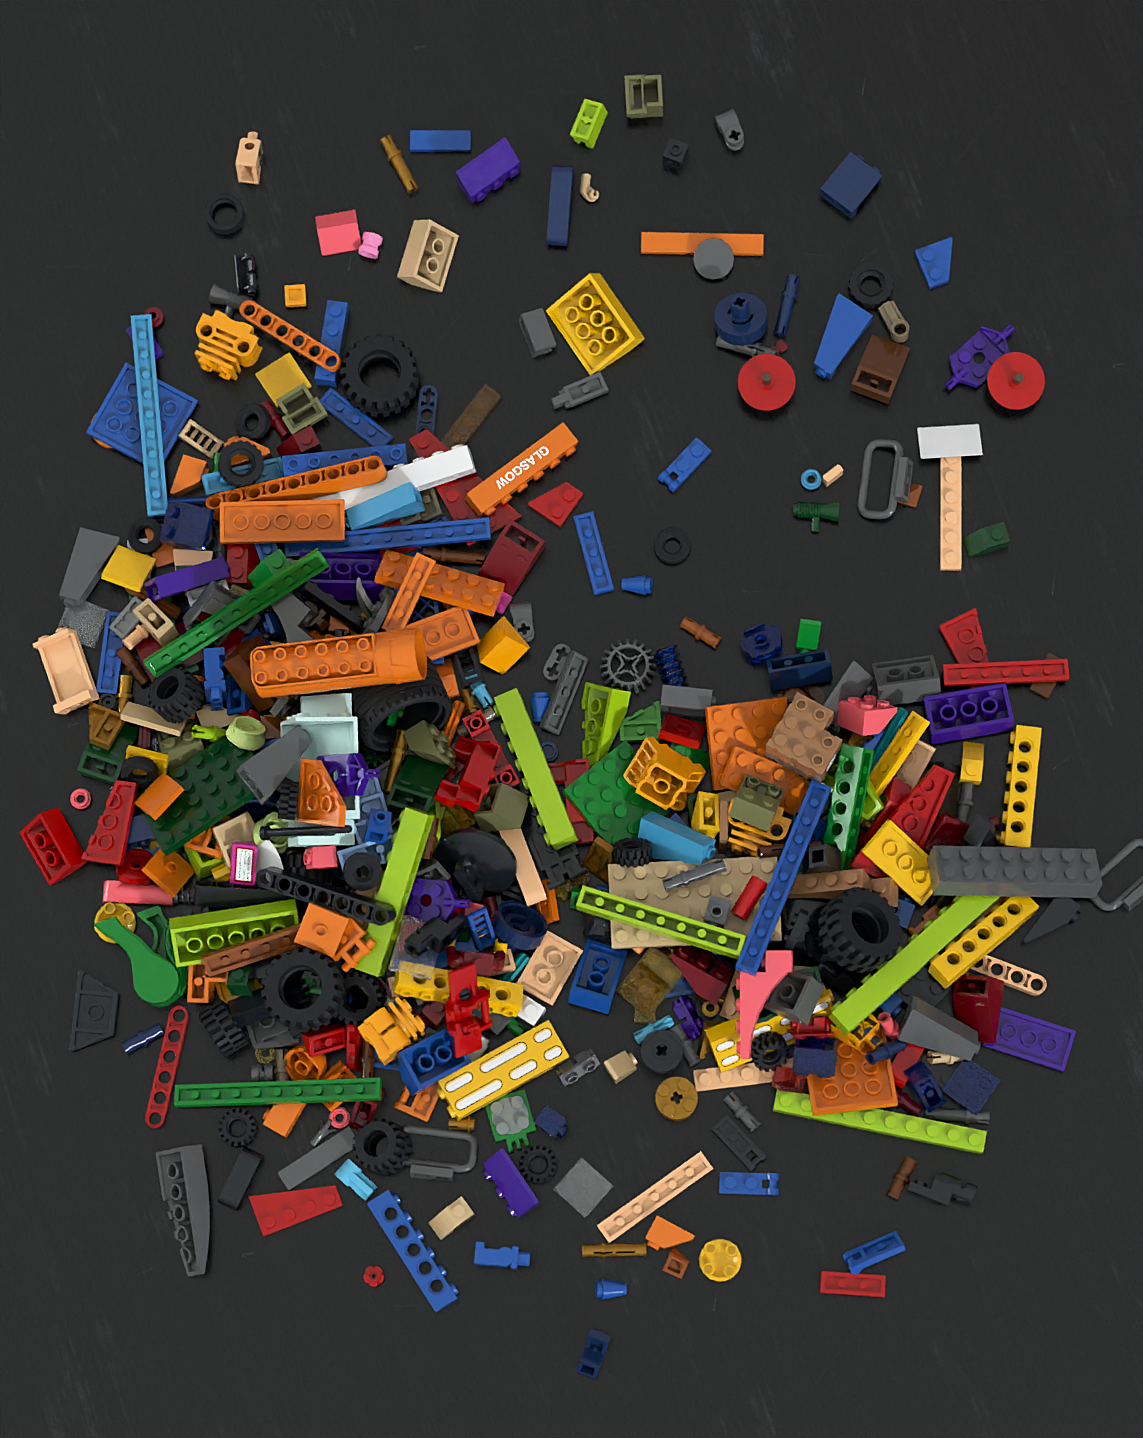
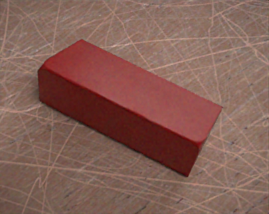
M339 1023L321 1027L316 1031L311 1030L302 1033L309 1057L347 1047L346 1027Z

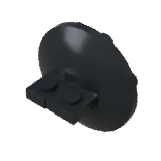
M473 827L451 831L440 839L435 849L434 855L451 876L452 886L465 890L473 904L480 902L482 896L503 892L515 879L517 860L513 851L504 839Z
M787 899L780 915L782 941L770 942L767 951L791 950L793 951V966L812 967L810 963L813 957H808L805 937L806 933L811 931L810 923L821 918L820 913L829 902V899Z

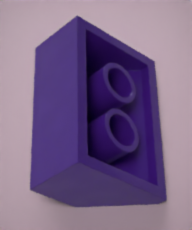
M504 137L456 171L457 184L471 203L476 200L477 202L481 201L487 196V192L492 189H498L504 180L508 177L513 178L519 173L521 169L520 161L508 140Z
M503 1148L483 1163L485 1167L482 1170L489 1181L491 1179L494 1180L497 1185L494 1189L499 1197L507 1199L509 1204L506 1207L512 1216L517 1214L520 1218L540 1204Z

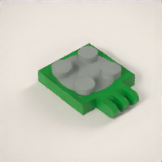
M525 1089L504 1095L485 1106L495 1142L506 1140L509 1153L514 1152L512 1146L514 1143H516L518 1151L522 1150L521 1141H524L525 1148L530 1147L527 1133L536 1131Z

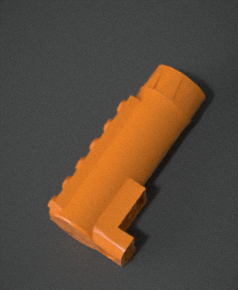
M419 628L392 629L378 633L259 646L253 649L250 654L252 683L261 698L275 697L283 700L292 699L293 695L327 692L329 690L381 684H400L424 680L427 674L426 648L422 632Z

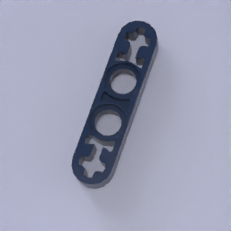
M426 385L420 390L415 435L427 429L435 436L438 392L434 386ZM428 391H431L434 395L430 397V405H426L427 399L423 395L427 394ZM430 410L433 416L429 420H424L421 417L422 412ZM414 450V458L416 459L419 457Z

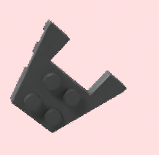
M272 1016L246 1026L255 1049L304 1044L302 1034L291 1037L288 1028L281 1025Z

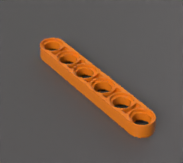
M249 300L241 304L240 314L250 323L327 371L335 372L341 367V358L334 351L257 303ZM248 306H254V313L250 316L245 315V309ZM265 316H270V324L267 326L261 325V319ZM286 326L287 333L279 336L277 334L278 328ZM302 336L304 338L303 344L295 346L294 339ZM313 347H320V353L317 356L310 355V350ZM329 357H336V364L332 367L327 366V359Z

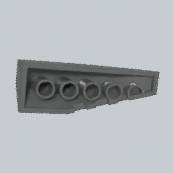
M202 1144L155 1152L162 1197L164 1201L168 1202L170 1211L167 1213L169 1219H173L176 1227L174 1235L182 1246L180 1253L187 1275L205 1274L210 1231V1206Z

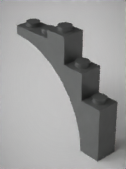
M289 592L271 604L282 623L287 643L316 640L304 630L305 626L307 627L313 622V616L316 612L296 595ZM305 694L293 695L292 699H277L269 712L279 719L287 717L292 710L293 704L299 701L300 697Z

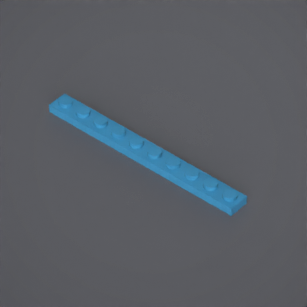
M151 314L131 316L147 512L148 517L169 515L152 316Z

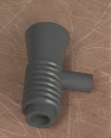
M216 284L212 286L208 303L227 305L224 314L230 319L234 309L240 311V306L243 302L250 300L256 303V301L251 297L236 294V292H229ZM248 306L245 309V313H253L254 306Z

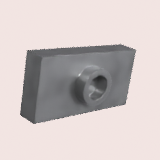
M137 596L129 602L109 626L122 639H125L135 630L138 624H141L132 611L143 602Z

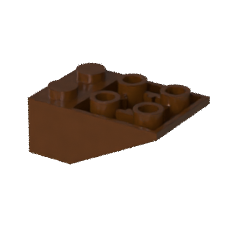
M872 334L855 373L850 390L889 404L910 348Z

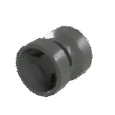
M267 1063L265 1066L252 1064V1082L274 1081V1064Z

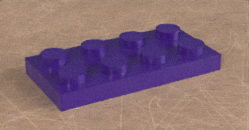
M1001 1007L996 1044L983 1043L982 1046L1064 1072L1076 1031Z

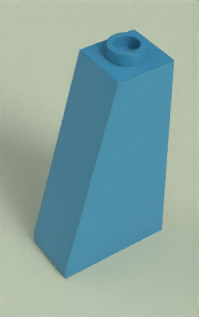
M408 482L347 509L345 522L347 528L351 530L371 529L425 511L420 491L411 482Z
M653 811L641 818L638 838L647 839L651 842L652 858L682 861L683 863L702 865L713 858L716 839Z

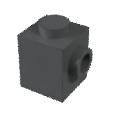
M710 895L704 923L724 928L731 900Z

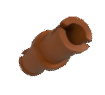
M686 616L680 625L681 628L693 634L695 639H701L714 649L722 639L721 636L708 630L706 625H700L689 618V616Z

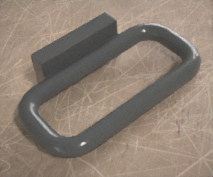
M875 439L869 442L865 448L857 502L858 511L863 517L885 519L892 516L895 512L897 501L909 502L913 462L908 457H903V447L896 440ZM877 447H891L895 449L889 505L884 511L868 510L865 505L872 453Z
M1143 838L1132 840L1099 869L1101 878L1135 848L1143 847ZM1143 875L1110 903L1104 902L1098 895L1090 899L1102 910L1113 911L1123 904L1129 912L1143 900Z
M418 1125L402 1126L407 1133L467 1140L470 1144L469 1157L465 1164L409 1158L408 1161L404 1160V1166L411 1167L410 1176L412 1178L453 1182L454 1172H467L475 1166L478 1141L473 1134L466 1131Z

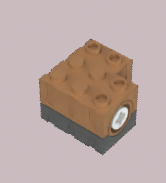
M797 692L793 702L790 703L784 713L783 719L774 730L772 738L767 742L765 756L777 761V763L788 769L794 770L797 774L808 780L810 779L822 784L842 747V739L828 732V729L833 724L834 711Z

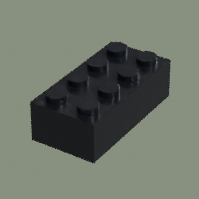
M925 965L900 987L895 994L903 999L901 1007L905 1010L912 996H916L935 1007L946 996L951 987L945 989L928 972L929 968ZM875 968L872 971H865L864 973L866 975L871 974L873 976L878 972V970Z

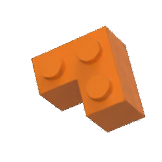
M204 963L189 965L187 1002L214 1003L215 982L227 983L228 971L209 977Z

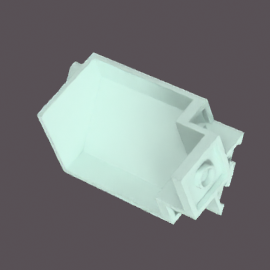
M351 693L301 696V713L287 717V720L280 722L281 737L300 725L302 729L309 733L312 741L285 777L294 782H299L301 758L316 760L318 756L358 753L357 717H352ZM337 771L333 775L335 781L338 778ZM359 796L342 797L346 804L345 825L352 826V832L288 836V847L308 848L315 846L355 845L354 820L360 819ZM297 807L295 820L282 819L283 823H288V828L328 826L296 822Z

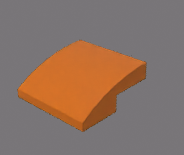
M162 772L134 804L156 820L184 789Z

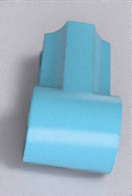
M349 1158L334 1173L346 1186H350L365 1201L378 1188Z

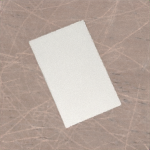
M979 424L917 428L921 459L983 455Z

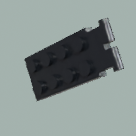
M530 789L522 792L529 797L532 796ZM529 800L521 828L541 872L547 873L550 881L546 884L549 890L567 883L564 878L566 875H569L570 879L573 880L588 873L585 865L580 866L577 857L580 856L575 842L558 850H555L552 845H547L543 835L547 832L544 826L540 827L536 815H539L538 809H533Z

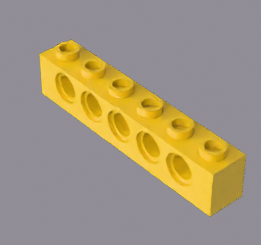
M1016 725L1015 732L1011 731L1010 744H1013V751H1009L1008 764H1011V771H1007L1006 783L1009 784V791H1005L1004 803L1007 804V811H1003L1002 823L1005 824V831H1001L1000 844H1003V847L1030 848L1042 728ZM1026 746L1029 752H1021L1019 747ZM1017 766H1025L1027 772L1022 773L1018 771ZM1021 785L1025 788L1026 791L1022 793L1016 791L1015 786ZM1019 805L1024 811L1018 813L1014 811L1013 806ZM1017 825L1022 831L1016 833L1012 831L1011 826Z
M1006 897V902L1002 905L997 904L990 911L991 914L987 917L982 916L975 923L976 926L972 930L966 929L960 935V940L949 943L943 954H936L930 960L931 965L928 972L946 989L1031 919L1039 908L1037 903L1031 897ZM1008 910L1015 911L1016 915L1010 914ZM993 922L999 923L1002 927H996ZM978 935H984L986 939H980ZM963 947L970 948L972 952H966ZM948 960H954L956 964H950Z
M400 961L395 971L393 993L400 994L403 997H416L424 1001L431 1000L445 1004L450 996L448 972L450 970ZM477 976L478 991L482 989L490 991V1013L517 1017L522 1008L523 985ZM478 1003V1007L476 1008L478 1010H481L480 1003Z

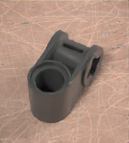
M734 109L714 116L716 125L727 147L734 151L741 149L744 145V134Z
M526 601L510 604L514 628L528 643L534 638L535 634L531 603ZM523 628L527 629L526 635H523L522 633Z

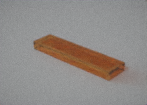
M485 384L440 442L449 450H452L451 448L456 445L463 444L465 446L502 396Z

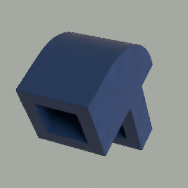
M590 1330L578 1363L577 1373L593 1379L597 1378L610 1342V1335L602 1331Z

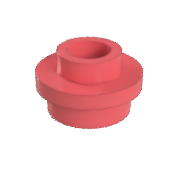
M76 789L71 794V804L76 809L87 808L91 803L90 793L86 789ZM84 796V802L79 803L78 797Z
M337 1107L332 1113L330 1112L329 1119L332 1120L331 1125L335 1128L346 1127L350 1121L349 1112L343 1107ZM342 1114L344 1116L343 1121L338 1122L336 1116Z

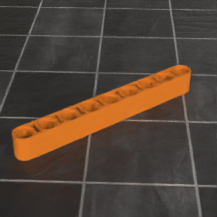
M370 456L216 493L207 498L206 506L212 517L220 521V502L309 500L380 483L386 479L388 473L380 457Z

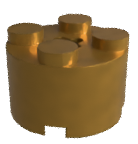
M683 1077L668 1078L658 1086L655 1095L656 1107L659 1113L669 1120H685L693 1114L697 1107V1090L688 1079ZM673 1094H677L679 1097L682 1096L683 1099H680L679 1104L670 1100L673 1098Z

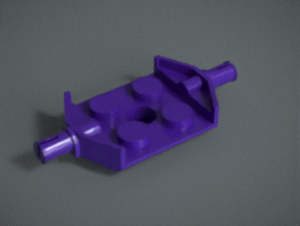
M1008 324L1001 332L982 326L952 356H949L953 375L944 383V386L951 390L957 383H963L978 388L987 379L992 364L1002 355L1010 353L1006 340L1015 331L1014 327ZM980 354L984 357L985 361L982 364H977L974 362L973 357Z
M361 753L324 755L316 758V760H321L341 797L363 796L369 778H378L380 774H373L379 773V769H368ZM335 771H337L338 778L336 781L333 777Z
M415 878L402 920L427 922L431 918L437 917L448 923L456 908H470V904H462L470 903V899H459L450 881ZM426 894L430 895L432 899L429 906L423 903V897Z

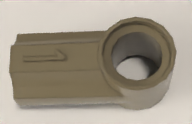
M894 300L882 304L878 308V312L891 333V339L896 343L905 342L909 336V324L903 319ZM898 328H902L905 332L903 334H897L895 330Z

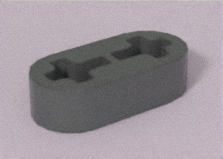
M566 644L556 645L544 666V677L550 682L558 681L567 657L563 656L560 662L557 661L559 657L557 651L565 649V653L568 656L571 649ZM555 664L558 665L556 668L558 674L550 677L547 670H552Z

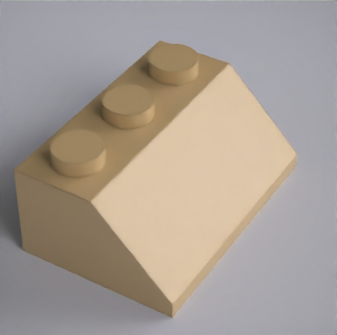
M430 219L414 220L397 277L411 285L442 292L459 235Z

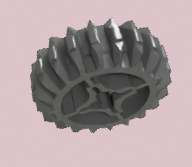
M626 639L625 645H622V641L618 640L619 647L611 644L612 652L606 649L605 654L608 657H601V661L606 664L600 665L601 670H607L601 674L602 678L609 677L605 681L606 685L613 682L612 688L619 686L620 690L627 689L630 692L634 688L635 693H639L638 686L645 690L646 685L644 681L651 684L652 680L648 676H655V672L650 670L656 668L655 663H650L655 660V656H648L651 653V649L643 651L645 644L642 643L637 647L638 640L636 639L633 641V645L630 644L629 639ZM631 651L637 653L638 656L635 655L629 658L622 654V652ZM617 657L621 665L613 674L611 664L613 659ZM644 660L646 668L640 677L636 667L640 664V661ZM624 662L632 663V671H628V668L624 670ZM623 676H630L635 681L624 682L619 680L618 678H622Z

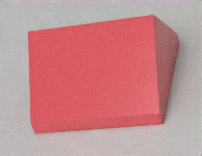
M356 210L315 217L322 256L359 250V246L362 244Z

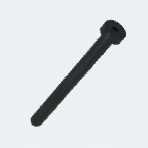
M266 825L260 827L259 835L261 840H270L271 837L342 834L352 832V826L270 828Z

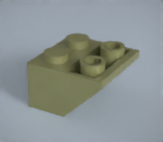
M197 719L187 720V724L180 736L157 731L161 753L169 755L168 773L205 749L202 738L192 737V732L200 733V731L192 730L195 724L198 725Z
M422 720L403 732L410 750L422 758L450 768L457 767L454 760L456 755L447 744L449 741L444 731H439L434 724H429Z
M746 774L736 794L729 816L768 832L785 789Z
M503 783L489 784L491 787L487 795L483 796L480 806L473 814L480 829L486 832L521 829L530 800L529 796Z

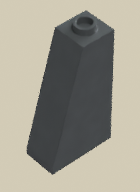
M80 527L59 593L60 600L65 606L81 607L101 578L117 546L122 545L120 537Z
M298 725L241 764L236 772L261 805L268 800L312 741L309 733Z
M912 996L899 1025L898 1040L971 1061L974 1053L977 1054L981 1045V1042L978 1041V1032L922 999Z

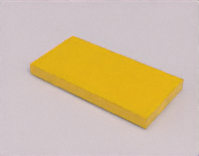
M887 819L861 852L888 877H891L916 903L923 906L933 894L927 862L929 855L891 820Z

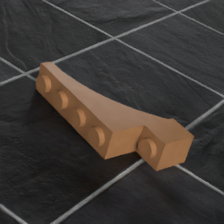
M864 869L796 875L787 899H834L852 887L869 888L870 891L874 890L880 893L879 896L885 897L890 906L898 907L899 888L891 877L870 879Z

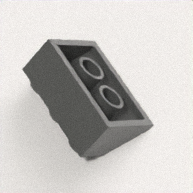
M933 655L871 663L877 700L889 701L890 705L911 704L924 701L923 697L941 694L940 677Z
M855 661L851 663L823 705L834 711L833 724L830 728L839 733L841 728L845 730V728L836 725L839 701L847 700L848 697L862 698L864 694L869 695L874 687L871 684L873 677Z

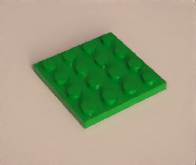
M626 740L562 791L596 835L612 846L616 841L619 842L620 839H632V837L637 839L641 818L653 811L665 816L672 810L670 807L665 810L635 792L636 788L630 785L624 778L623 774L636 755V752Z

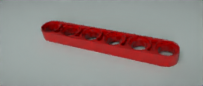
M182 1006L173 1007L167 1021L145 1116L146 1123L152 1128L162 1127L168 1112L189 1021V1013ZM183 1010L185 1018L182 1021H175L173 1017L175 1011ZM173 1030L180 1032V1039L177 1042L169 1040V1034ZM167 1051H173L176 1055L175 1060L171 1063L164 1060V1055ZM164 1071L169 1072L171 1075L168 1083H161L159 1080L160 1074ZM158 1092H163L166 1095V1100L162 1104H157L154 1100ZM153 1113L161 1115V1121L157 1125H153L150 1122V1116Z

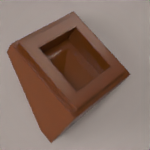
M911 484L909 502H897L916 508L923 486Z
M261 716L262 724L266 729L264 733L265 741L280 737V722L284 721V719Z
M672 1247L662 1270L682 1279L690 1260L676 1248Z

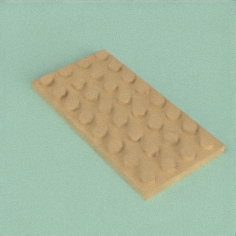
M777 857L723 859L727 869L726 872L689 884L686 888L683 886L666 892L662 879L680 874V871L692 870L702 865L683 863L682 861L649 862L648 865L644 864L642 867L638 865L636 868H633V866L627 868L626 865L621 867L620 864H608L609 894L703 923L710 895L731 900L730 910L723 929L745 935L747 939L778 861ZM711 859V860H708L707 862L703 863L702 865H705V864L714 862V861L719 860V859ZM754 875L765 881L768 885L747 921H744L733 915L731 910L751 876ZM779 917L770 942L782 941L781 917ZM610 920L612 949L690 946L686 943Z

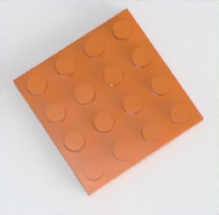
M787 697L705 707L713 790L727 789L719 786L733 746L771 760L765 756L766 744L772 738L774 730L783 719V715L788 708Z
M879 1026V1031L876 1035L883 1040V1043H887L883 1027ZM833 1035L827 1036L825 1039L814 1038V1036H807V1039H801L813 1116L898 1105L890 1059H883L874 1065L869 1064L865 1057L866 1053L874 1050L869 1044H866L861 1050H856Z

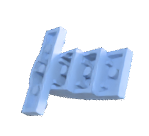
M376 777L369 778L363 796H359L360 819L354 820L355 839L358 845L336 852L342 872L346 860L351 855L359 852L373 855L378 859L381 866L388 864L386 858L394 845L391 821L385 845L364 840L367 818L371 808L388 811L383 792Z

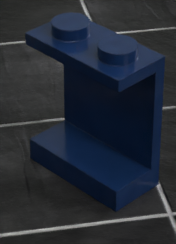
M850 152L820 188V196L852 219L862 201L876 184L880 185L882 182L881 172L875 166L870 167L866 164L864 158L859 154L854 155Z

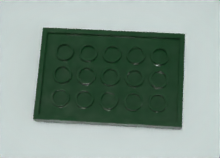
M224 735L166 774L181 785L184 791L156 820L142 811L162 852L166 856L255 797L236 772L241 764L255 756L253 751L239 748ZM145 788L144 790H142L141 792H139V793L137 794L136 800L141 796V794H142L147 788Z

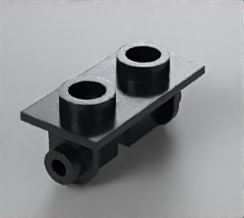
M245 253V256L234 255L237 292L241 295L255 297L256 290L258 289L256 274L252 272L255 270V257L253 253Z

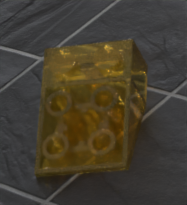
M650 947L616 990L617 993L647 1018L684 977L670 957L673 951L670 947Z

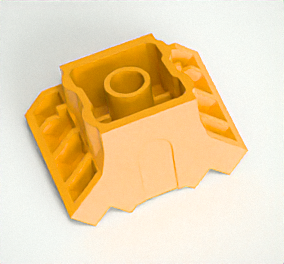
M646 737L623 776L630 785L636 788V793L667 810L670 807L673 810H684L687 805L686 794L695 792L706 771L701 764H693L689 757L677 753L668 747L667 744H659L655 737Z

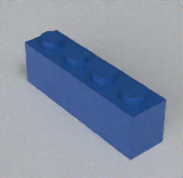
M327 300L320 343L334 351L342 359L350 309L346 302ZM329 357L326 361L327 366H334L337 362L336 357ZM317 364L314 378L316 385L337 388L340 368L335 372H330Z

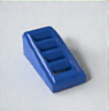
M484 906L466 915L468 916V927L475 948L481 951L495 944L496 936L487 908ZM482 915V917H480V918H478V919H476V920H473L474 918H476V917Z

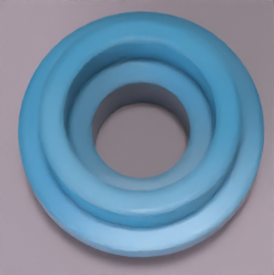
M814 469L806 470L801 476V483L806 489L814 490L821 484V475ZM813 477L815 482L809 483L807 479Z

